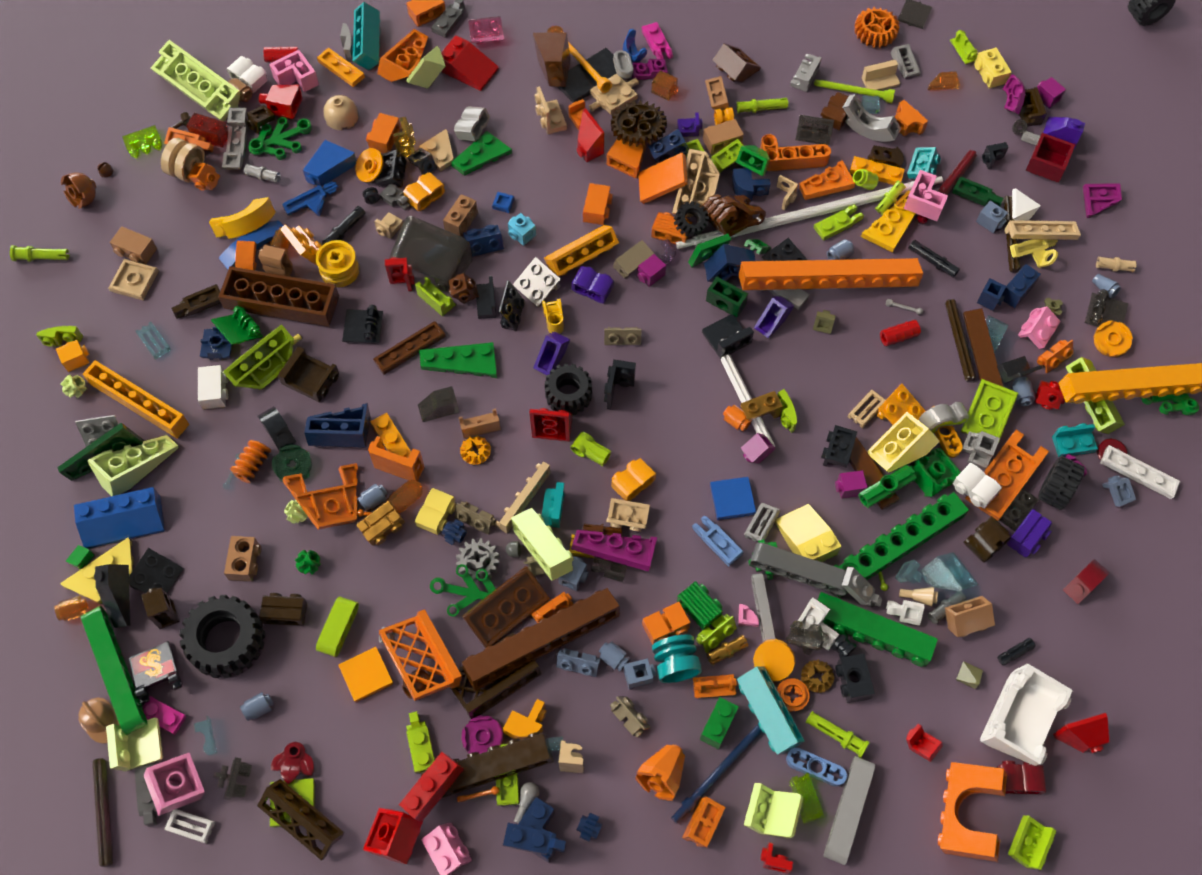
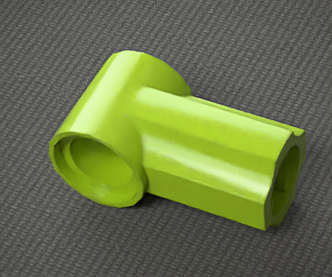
M581 432L570 447L576 455L580 457L586 456L601 466L607 463L611 455L609 449L595 442L594 438L586 432Z

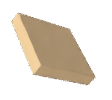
M124 259L109 286V290L114 293L144 300L159 270L156 267Z

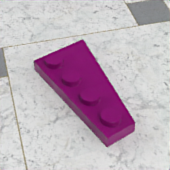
M577 530L571 550L649 571L657 537L650 536V539L641 538L640 535L622 537L618 533L603 535L602 532Z

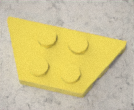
M126 538L61 582V585L101 604L102 600L95 587V567L107 564L129 565L130 576L134 564L133 556L131 555V540Z

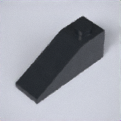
M107 564L96 566L94 573L95 587L114 628L130 626L129 565Z

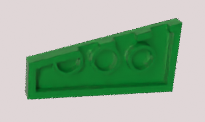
M493 342L419 350L421 370L453 371L456 374L471 373L474 376L489 375L491 378H497Z

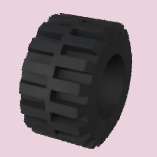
M1130 0L1128 11L1139 25H1151L1168 14L1176 0Z
M568 363L564 364L563 367L560 365L556 366V370L552 369L550 375L547 374L545 381V397L548 406L551 405L553 411L556 409L557 411L565 410L573 413V415H576L577 411L583 412L584 407L587 408L589 401L592 399V380L589 377V373L587 371L583 372V367L581 366L578 368L576 364L568 366ZM565 385H573L579 389L573 394H563L559 391Z
M1059 457L1046 476L1039 491L1038 499L1059 510L1064 509L1074 496L1083 478L1084 466L1066 457Z

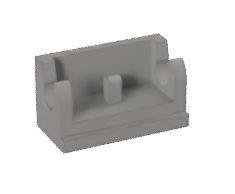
M811 54L805 55V58L810 59L811 62L803 59L793 80L790 82V86L805 92L808 91L814 80L822 57H816Z

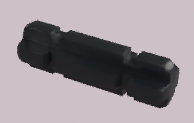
M1027 638L1022 643L1020 642L1006 652L1001 653L997 659L1001 665L1005 666L1027 651L1029 652L1034 649L1036 645L1031 638Z

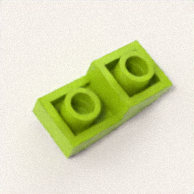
M77 326L52 327L41 330L36 334L42 344L48 347L61 346L63 340L66 342H73L75 340L81 342L83 337Z
M782 389L777 393L783 406L780 419L782 425L792 433L797 425L796 411L785 389Z

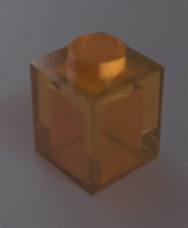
M660 70L652 81L651 93L669 101L678 92V78Z

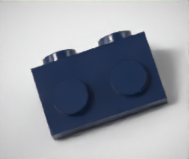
M487 225L485 228L470 229L463 233L470 257L504 249L498 225Z

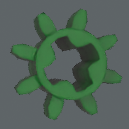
M302 550L295 559L296 568L305 575L308 572L313 575L319 570L318 567L321 565L320 556L312 550L308 552Z

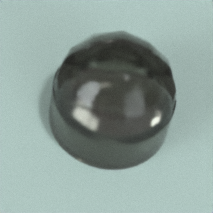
M1017 120L1012 126V131L1016 135H1021L1027 130V123L1024 120Z

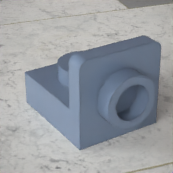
M1116 475L1108 478V482L1102 484L1103 488H1109L1115 506H1122L1136 500L1129 478Z

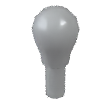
M527 782L521 787L519 809L514 819V822L518 824L534 799L539 796V788L535 783Z

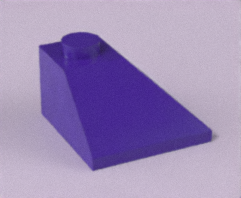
M1048 117L1043 133L1073 143L1076 147L1083 133L1085 123L1069 117Z

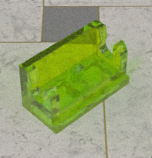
M806 773L801 777H792L789 781L792 792L803 796L800 810L803 823L824 818L825 816L810 774Z

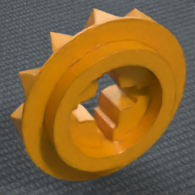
M478 435L476 437L469 436L460 447L462 459L472 465L485 462L491 453L490 443ZM472 445L479 448L478 455L474 451H471L473 447Z

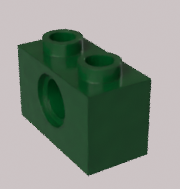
M716 277L707 289L706 302L729 314H733L736 318H738L747 304V292L719 277Z

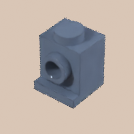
M648 658L624 664L623 667L629 690L633 689V687L653 683V677L656 676L654 665L649 664ZM641 672L644 676L638 678L636 674Z

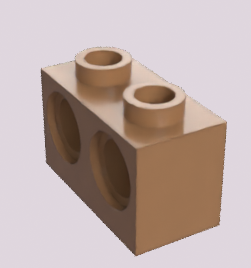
M462 194L459 196L443 219L446 233L459 239L462 238L463 233L466 232L478 214L476 200Z
M231 536L224 571L228 580L253 582L254 575L258 571L257 556L261 554V545L255 537ZM249 547L248 551L242 552L243 548ZM246 565L243 571H238L241 566Z

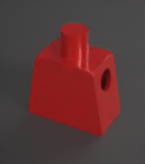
M297 84L273 85L268 94H259L260 104H266L267 108L274 115L294 119L303 99L300 85Z

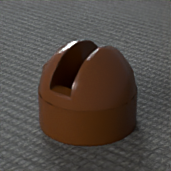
M101 162L97 166V171L101 177L106 178L112 175L113 169L109 163Z

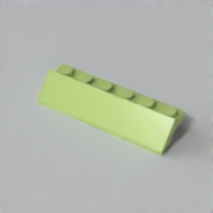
M168 40L160 49L159 53L161 56L151 67L156 74L221 122H224L228 117L229 108H238L241 92L171 40Z

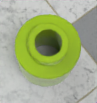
M858 169L853 174L855 184L864 189L873 190L878 184V175L866 169Z

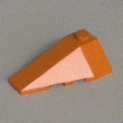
M413 29L380 58L377 74L391 82L409 77L421 60L428 36Z

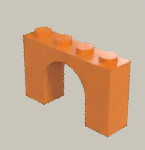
M951 762L950 769L946 771L948 790H944L943 801L946 803L945 811L941 813L943 830L938 835V846H941L940 849L944 854L998 862L1000 838L998 835L966 829L959 821L958 812L963 800L972 794L985 793L1005 796L1007 773L1002 768Z

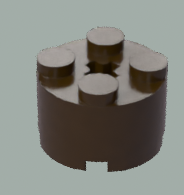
M991 516L985 522H982L975 529L976 532L970 535L963 543L979 560L985 563L1013 535Z

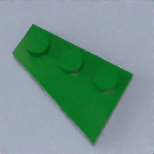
M486 131L477 141L451 162V165L465 176L482 168L484 164L490 161L495 162L505 154L506 156L512 154V149Z

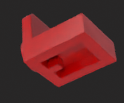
M769 842L766 848H762L760 861H764L763 868L789 874L792 871L793 862L788 861V857L783 855L772 857L773 843Z

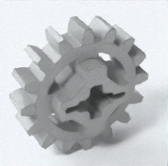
M482 538L479 539L478 543L472 539V544L470 545L465 542V549L459 548L461 554L456 555L458 560L456 565L465 564L474 582L477 580L476 572L481 568L485 569L489 565L486 570L488 577L492 578L490 572L496 573L497 568L495 566L500 565L499 560H497L499 553L495 552V545L490 547V541L484 544ZM459 567L460 574H465V567ZM480 571L478 573V576L480 578H484L486 576V573L484 571Z

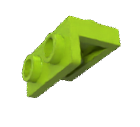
M1023 815L1007 855L1026 868L1041 870L1046 862L1050 846L1054 841L1056 830L1052 827H1044L1032 817Z

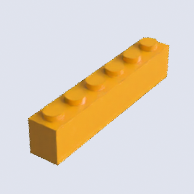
M95 360L83 373V376L91 386L176 439L189 426L182 413Z

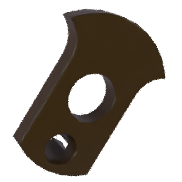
M874 145L867 157L868 160L894 165L899 168L904 162L903 153L897 146L896 148H887ZM884 153L889 154L891 159L886 158Z

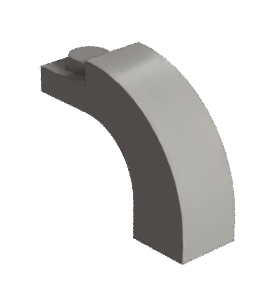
M855 94L849 95L843 106L844 111L848 115L845 120L846 123L855 132L866 138L880 142L895 141L901 130L894 116L876 117L868 113Z

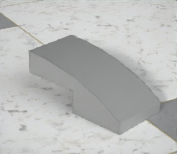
M343 23L340 38L344 47L345 58L347 61H353L351 34L347 24Z

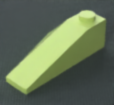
M165 435L143 441L138 446L131 447V445L124 446V449L115 452L112 449L104 451L89 459L88 464L102 488L111 496H116L131 489L178 449V445Z

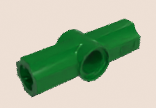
M905 465L894 473L883 476L879 482L858 494L860 502L864 507L870 508L883 499L892 497L895 492L917 479L915 471L912 467ZM884 484L889 485L892 489L884 487Z

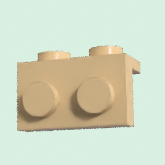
M611 498L606 522L611 523V527L622 528V525L630 526L629 530L641 532V529H646L650 504Z

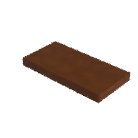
M525 566L466 612L462 618L484 648L497 642L550 598L529 568Z

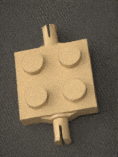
M615 74L608 78L612 82V88L609 92L602 93L597 86L590 89V94L596 99V102L589 105L590 110L593 112L601 107L611 115L615 113L616 109L620 110V105L625 107L626 103L630 104L635 101L637 93L632 87L639 84L638 80L634 78L626 82Z

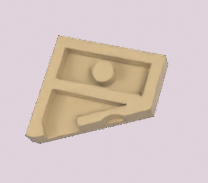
M446 129L419 146L431 153L440 172L449 167L454 160Z

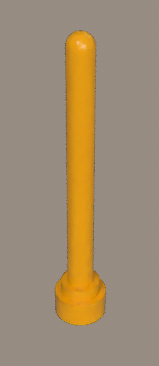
M568 42L571 55L597 81L598 89L602 93L609 92L612 88V82L608 78L601 77Z

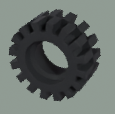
M691 201L690 204L686 202L676 212L674 225H678L676 229L677 231L681 229L680 233L682 235L685 232V236L689 237L691 234V237L699 235L707 226L709 216L706 215L708 212L707 210L703 211L704 206L699 207L700 203L697 202L694 205V201ZM685 215H694L697 218V224H689L685 219Z

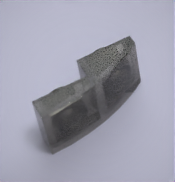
M1022 488L999 521L1016 531L1039 499Z

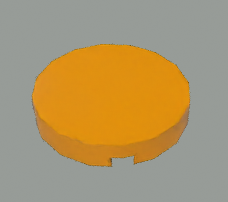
M1107 321L1096 329L1093 338L1094 345L1101 354L1108 357H1119L1131 348L1133 336L1130 329L1124 323Z
M778 639L766 640L755 651L753 657L754 667H765L772 681H781L787 678L793 671L795 655L793 650L784 641Z

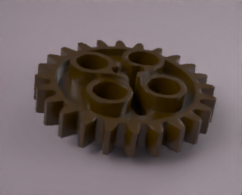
M640 100L636 104L633 101L632 105L626 103V107L620 105V110L616 109L615 114H612L611 131H613V136H617L618 141L622 139L623 144L629 142V146L635 143L636 147L639 144L645 147V143L648 142L652 145V140L658 142V137L662 138L663 133H666V116L664 111H660V107L655 108L654 103L648 105L647 101L645 104H642Z

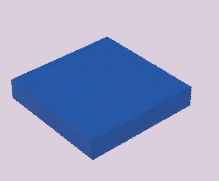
M749 477L710 482L717 520L756 514Z

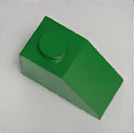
M754 145L741 146L736 163L764 176L770 158L766 151Z

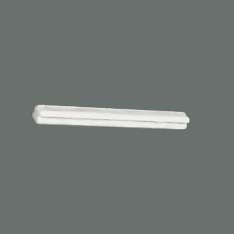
M731 355L722 356L721 362L741 403L751 400L752 398ZM761 416L752 419L751 423L756 433L765 434L775 447Z

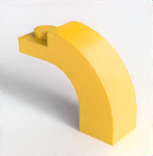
M269 197L254 199L241 212L230 216L212 218L209 224L216 237L227 236L228 239L260 228L275 215L276 211Z

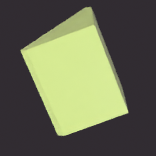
M438 46L421 59L406 81L408 83L425 88L431 86L445 67Z

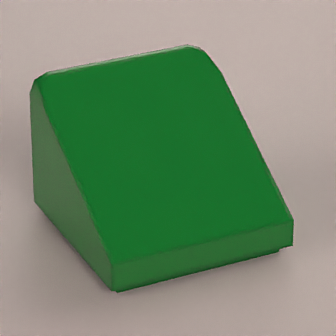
M78 545L66 562L81 570L88 565L95 555L89 549Z

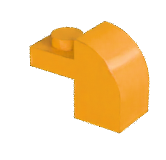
M537 699L528 717L512 710L503 727V733L513 739L520 740L527 739L531 733L540 732L541 734L543 725L539 724L538 721L542 722L547 713L545 702Z

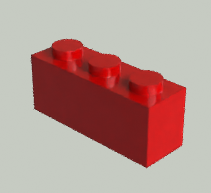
M441 752L400 802L399 806L414 819L422 822L463 772L464 768L449 755Z

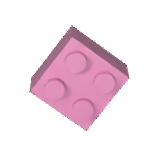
M190 753L146 768L144 778L159 816L201 800L205 792Z

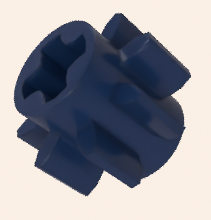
M457 519L455 522L448 521L442 534L445 535L444 538L447 543L454 545L455 542L461 543L467 534V530L464 529V523Z
M589 813L588 817L582 815L576 831L581 832L580 838L588 842L591 837L597 839L602 827V823L598 822L599 816L593 813Z

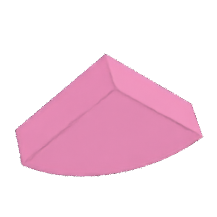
M739 604L738 625L759 627L757 615L748 606Z

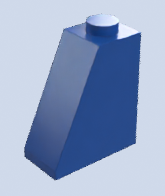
M324 140L303 169L306 181L312 185L323 186L356 166L355 152Z

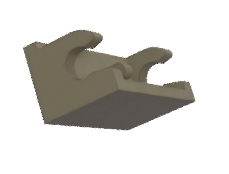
M641 240L618 257L614 262L613 268L623 278H626L638 268V265L654 253Z

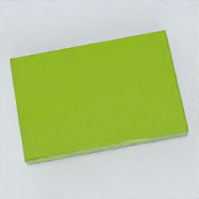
M982 379L968 411L969 418L963 423L960 432L968 434L969 431L973 433L983 431L1001 438L1018 392Z

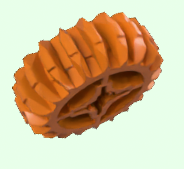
M873 7L872 10L870 8H867L866 11L862 10L854 25L857 39H861V43L866 42V46L872 45L873 48L874 46L880 48L882 45L886 47L888 44H892L899 33L897 16H893V12H888L887 9L882 10L881 7L879 9Z

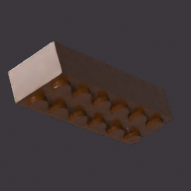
M229 266L218 298L224 309L233 310L234 307L240 306L247 313L329 327L339 299V293L336 284Z

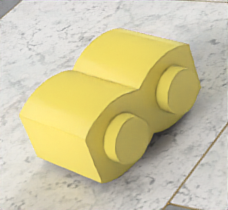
M432 488L416 517V526L438 535L440 531H443L444 526L448 522L446 518L449 514H453L456 508L454 496Z

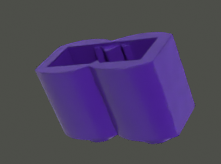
M581 266L571 283V290L604 304L613 288L614 280L607 274L595 272L591 267Z

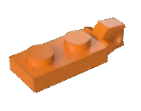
M168 127L164 144L167 145L173 138H180L202 147L203 150L213 152L214 145L205 142L206 138L198 134Z

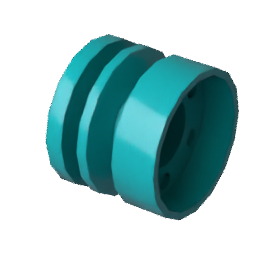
M692 635L671 636L652 645V652L655 654L654 660L662 662L657 666L660 682L676 683L691 679L702 673L699 657L693 655L697 648L693 645L695 640Z

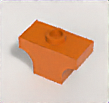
M905 100L899 103L895 119L901 127L899 133L906 136L912 132L919 135L925 132L928 120Z

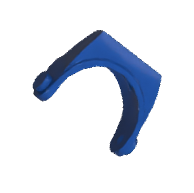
M630 29L623 44V51L630 55L633 63H638L645 58L647 49L642 48L639 52L637 51L635 44L636 30Z

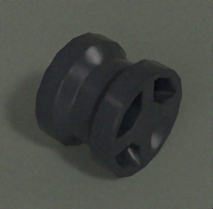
M844 634L830 648L833 651H837L839 658L847 657L857 646L855 643H851L848 640V636Z

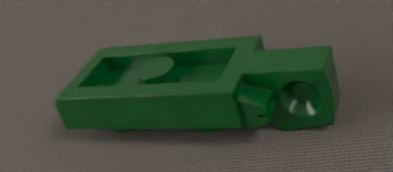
M963 177L959 178L952 192L983 206L992 201L1000 207L1004 199L997 196L993 189Z

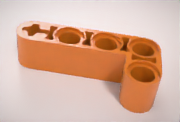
M772 134L764 135L760 149L766 151L770 158L767 171L825 167L829 162L831 148L826 144L778 147L777 138Z

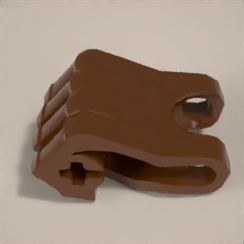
M716 194L710 196L702 205L705 207L703 211L707 210L708 212L706 216H709L708 221L712 226L724 235L729 234L730 237L748 227L760 225L766 217V211L759 206H751V199L745 195H728L721 198V195ZM760 214L757 218L753 219V215Z

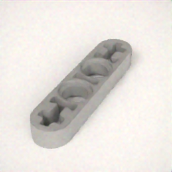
M752 574L753 594L762 642L775 639L763 574Z

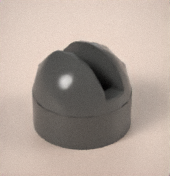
M519 541L507 544L506 553L510 557H520L521 544Z

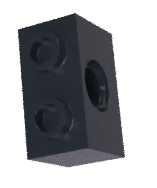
M865 654L841 657L837 665H835L837 677L841 678L842 685H840L842 697H846L847 703L872 699L875 691ZM849 675H855L858 678V682H852L849 679Z

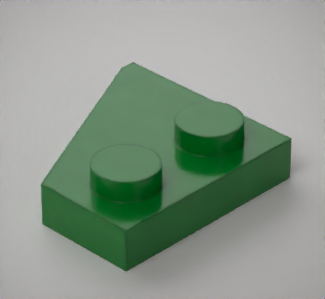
M729 234L698 244L688 261L691 268L709 259L723 244H729L731 241Z

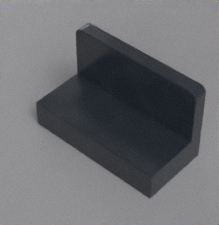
M489 276V283L476 284L479 295L476 298L478 319L496 318L493 276Z
M1025 356L997 366L1004 383L1043 368L1042 365L1030 369Z

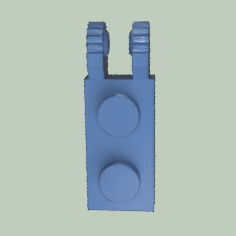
M705 515L701 518V521L709 529L707 532L697 523L692 525L695 533L701 537L728 567L743 555L744 552Z

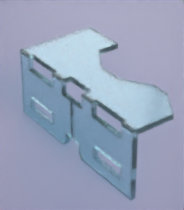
M206 716L207 720L194 723L195 733L201 732L205 736L206 741L203 751L209 756L216 754L217 750L211 725L212 721L209 716Z

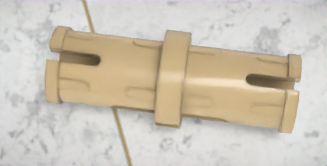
M1099 256L1097 258L1099 261H1096V268L1112 269L1114 272L1118 270L1134 272L1135 269L1133 268H1136V261L1121 260L1119 257L1113 259Z

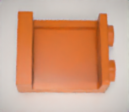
M378 436L369 445L368 452L374 468L414 483L418 482L425 467L419 450L413 448L408 458L386 451L381 437Z

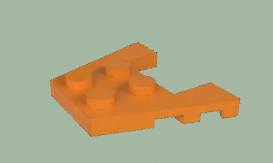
M357 463L339 467L338 470L343 485L307 492L301 473L284 476L283 483L317 530L353 523L357 520Z

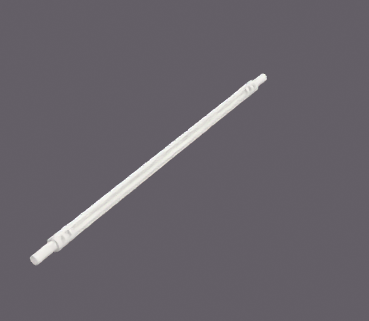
M942 176L936 177L934 185L943 183ZM915 181L904 183L906 188L900 195L911 191ZM892 187L768 217L760 225L748 227L730 238L844 210L852 205L860 206L880 201L884 198V194L889 192ZM716 230L696 235L692 239L686 240L685 243L682 241L676 242L677 249L693 245L696 247L700 243L724 234Z

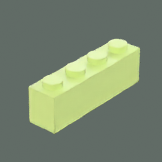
M530 508L511 517L514 533L551 581L573 571L572 562L574 559L571 552L564 549L562 541L554 536L549 525L546 526L544 524L543 518L539 513L536 514Z

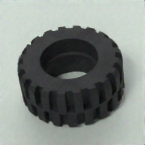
M220 595L219 599L212 596L208 598L209 601L207 602L202 600L198 603V608L195 610L192 608L188 612L190 614L189 618H184L182 624L185 628L180 629L179 635L182 638L180 646L184 650L183 654L196 669L205 675L210 674L213 678H220V675L224 678H230L232 676L231 673L236 675L243 673L242 669L245 667L249 669L253 665L251 661L253 659L257 660L260 656L258 650H262L264 647L262 640L265 638V631L262 628L263 623L253 608L238 597L231 596L229 598L227 595ZM225 621H235L240 625V635L232 647L218 653L209 652L206 649L207 635L214 626Z

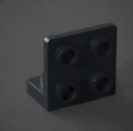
M733 314L702 329L703 335L720 359L724 355H730L751 344L754 335L752 328L743 329Z
M613 359V365L608 367V381L605 383L604 402L607 403V409L611 410L616 384L623 387H634L636 375L635 362Z

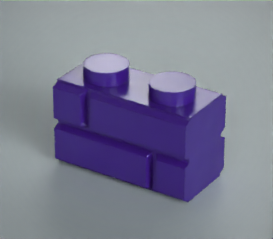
M1031 510L1012 538L1007 542V545L1023 557L1027 558L1030 553L1034 555L1041 547L1038 542L1041 539L1045 541L1052 532L1049 530L1052 522L1042 517L1037 511Z

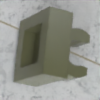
M823 310V312L817 311L813 330L831 334L836 315L830 314L828 310Z

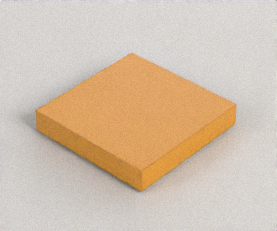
M377 647L338 664L355 703L393 685Z

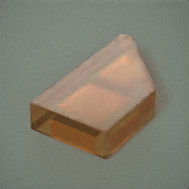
M957 71L940 72L928 85V90L959 88L960 83Z

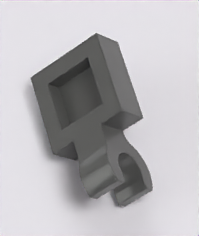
M392 183L379 194L380 199L392 207L397 204L403 210H406L410 206L407 203L408 198L404 196L403 191Z

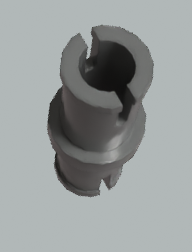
M957 591L947 600H942L937 608L929 612L928 618L932 623L937 624L946 616L945 607L967 601L966 596L961 591Z

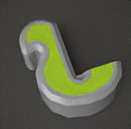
M955 402L950 406L948 404H939L928 409L920 416L919 421L934 434L939 427L965 423L969 415L962 402Z

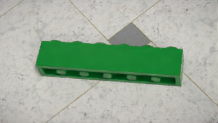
M820 593L817 601L830 609L822 622L838 634L850 635L855 641L872 644V647L877 650L889 651L893 656L897 658L904 657L911 660L917 666H927L931 661L938 641L937 638L826 593Z

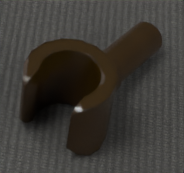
M183 112L180 115L181 121L171 128L177 129L183 125L190 126L192 119L188 112Z

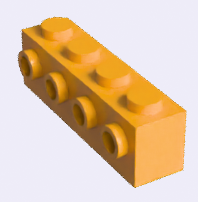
M603 225L544 257V260L552 272L557 276H563L569 270L581 266L587 260L596 258L598 254L611 250L613 246L619 244L613 227Z

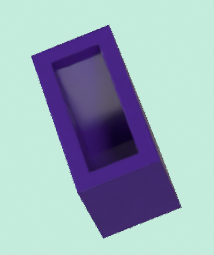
M782 296L772 297L754 328L767 338H770L785 322L794 305Z
M555 331L546 335L533 368L545 375H550V371L552 369L555 370L564 357L570 339Z

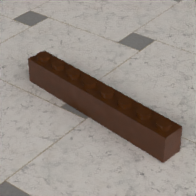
M608 588L602 591L598 590L592 596L578 600L574 605L559 610L555 615L543 618L539 623L531 627H525L521 632L504 638L502 642L494 646H488L484 651L476 655L468 656L462 661L464 673L473 689L477 691L529 664L533 660L620 616V606Z

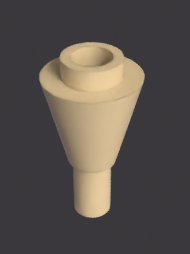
M934 587L914 590L900 589L899 597L913 598L915 601L932 607L933 603L937 604L938 591H934Z

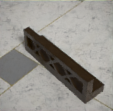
M281 779L265 789L257 807L321 861L326 858L332 845L339 841L344 834L339 827ZM268 798L274 802V809L266 804ZM283 812L290 815L291 822L284 819ZM299 826H303L306 829L308 836H304L300 832ZM318 839L325 845L323 850L317 847L315 840Z

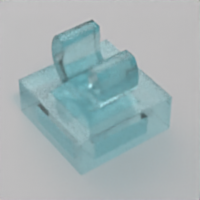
M916 560L904 562L895 579L900 583L906 581L912 584L915 581L919 583L923 577L917 571L920 564Z

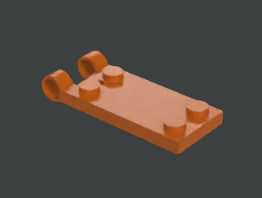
M1017 429L984 471L987 476L999 483L1002 489L985 509L982 507L978 508L997 521L1049 452V450L1040 446L1034 456L1018 447L1017 444L1024 434ZM966 495L964 499L972 503L970 497Z

